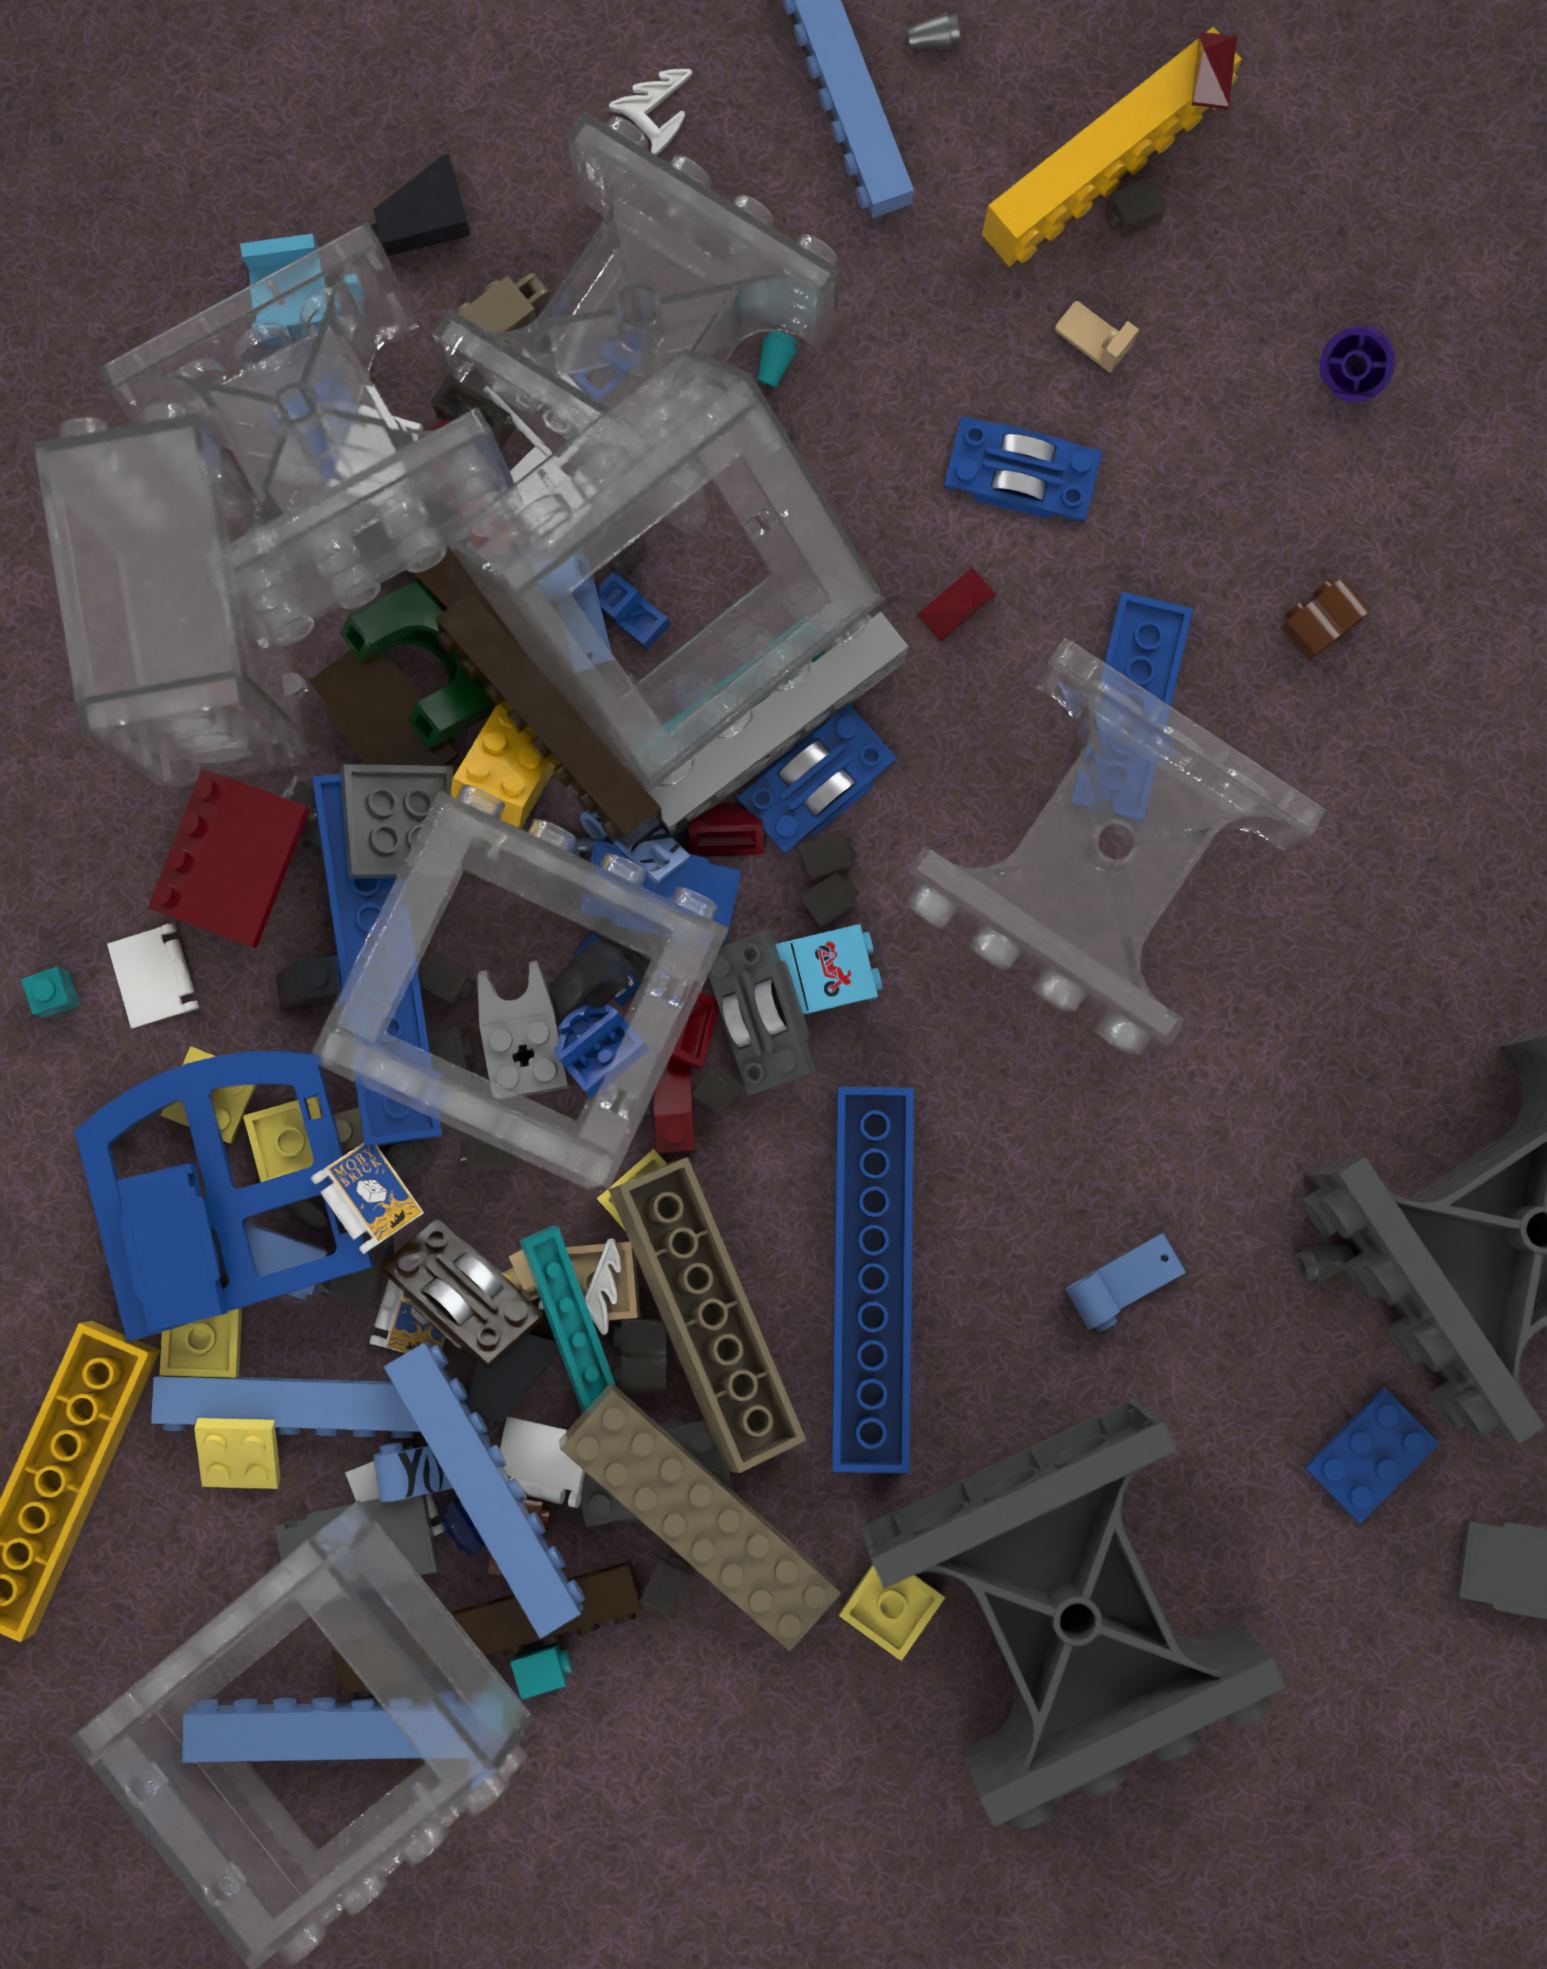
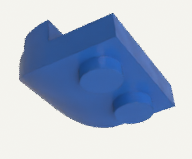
M585 1005L571 1012L558 1028L560 1033L558 1045L554 1046L557 1058L590 1098H593L650 1050L621 1014L609 1005H605L604 1008H591L589 1005Z

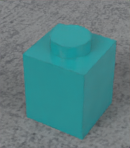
M54 967L21 979L33 1015L47 1018L81 1005L69 970Z
M558 1642L514 1655L510 1662L521 1700L566 1686L569 1679L567 1674L573 1672L568 1651H560Z

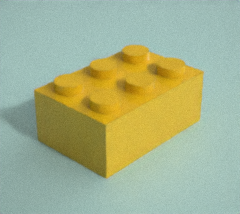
M499 704L494 708L453 777L449 805L518 834L550 779L555 766L548 758L542 760L537 756L529 744L531 738L524 730L518 733L511 726L506 718L508 712Z

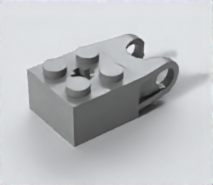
M538 960L529 962L528 988L516 1000L508 1001L501 999L491 982L489 972L487 970L478 972L479 1026L492 1097L497 1102L571 1088L568 1070L555 1053L554 1046L558 1045L560 1037L558 1015ZM527 1047L529 1052L534 1051L535 1057L530 1058L529 1065L523 1067L522 1062H517V1055L521 1054L522 1048Z

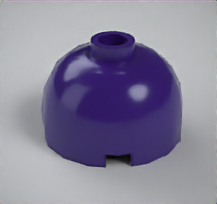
M1366 325L1348 327L1337 333L1324 347L1319 362L1320 376L1324 384H1327L1329 389L1333 391L1332 394L1338 399L1348 402L1367 401L1381 393L1392 380L1396 367L1395 348L1389 337L1377 328Z

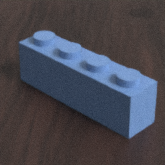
M247 1221L245 1222L256 1270L260 1276L269 1275L333 1254L331 1250ZM211 1229L219 1269L221 1272L227 1273L217 1232ZM322 1283L288 1293V1295L306 1299L307 1294H318Z

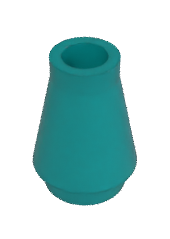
M770 330L768 337L763 338L760 368L756 380L758 383L768 384L769 387L777 388L781 377L798 351L795 348L797 339L786 333Z

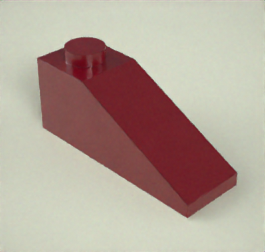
M652 1042L657 1153L696 1151L691 1066L668 1055L663 1042Z

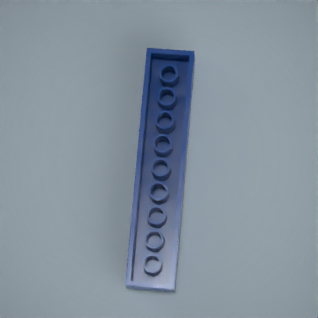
M837 1087L832 1472L910 1473L914 1088Z

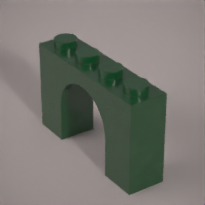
M416 580L350 613L340 635L361 662L401 644H411L427 649L442 662L448 675V685L418 701L407 719L426 746L431 749L487 718L496 706L490 702L483 692V683L477 677L472 680L462 669L459 663L461 658L453 650L451 653H448L438 641L436 634L439 633L435 618L443 613V611L436 604L434 596L429 591H426L422 584Z

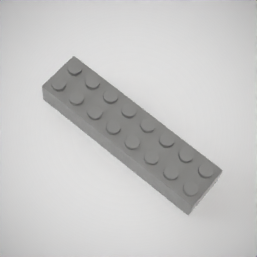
M882 612L873 618L870 614L861 618L852 627L854 631L844 640L841 637L832 640L823 648L822 651L825 653L815 662H812L811 659L803 662L793 671L795 677L784 685L779 681L771 686L763 694L766 699L755 707L752 704H748L733 717L736 720L725 730L722 726L714 729L704 738L705 745L695 752L692 749L685 751L674 761L676 767L665 775L660 771L645 782V790L661 807L663 822L660 824L672 838L685 830L690 821L718 805L825 724L847 704L854 702L904 664L909 646Z

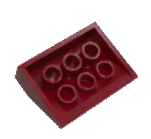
M201 769L148 909L257 949L311 808L229 777Z

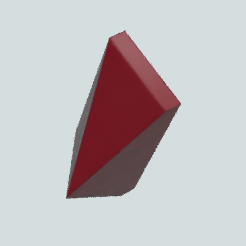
M1200 32L1191 105L1228 110L1237 36Z
M971 568L917 616L942 642L995 597L996 593Z
M719 803L688 823L690 854L703 857L764 854L763 820L732 803Z
M692 987L686 988L663 1021L659 1030L668 1055L698 1070L703 1069L719 1010L716 999Z

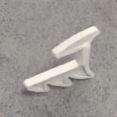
M690 69L662 71L659 73V78L664 81L643 82L633 86L634 93L644 95L623 97L609 104L610 111L624 114L630 118L650 139L652 157H657L678 133L685 119V112L680 111L660 128L657 127L647 114L692 76Z
M614 1238L608 1239L585 1297L592 1321L602 1334H607L609 1329L608 1307L602 1291L606 1292L612 1304L618 1303V1291L610 1264L618 1273L623 1269L621 1255ZM540 1301L538 1308L540 1310H543L544 1307L542 1302Z

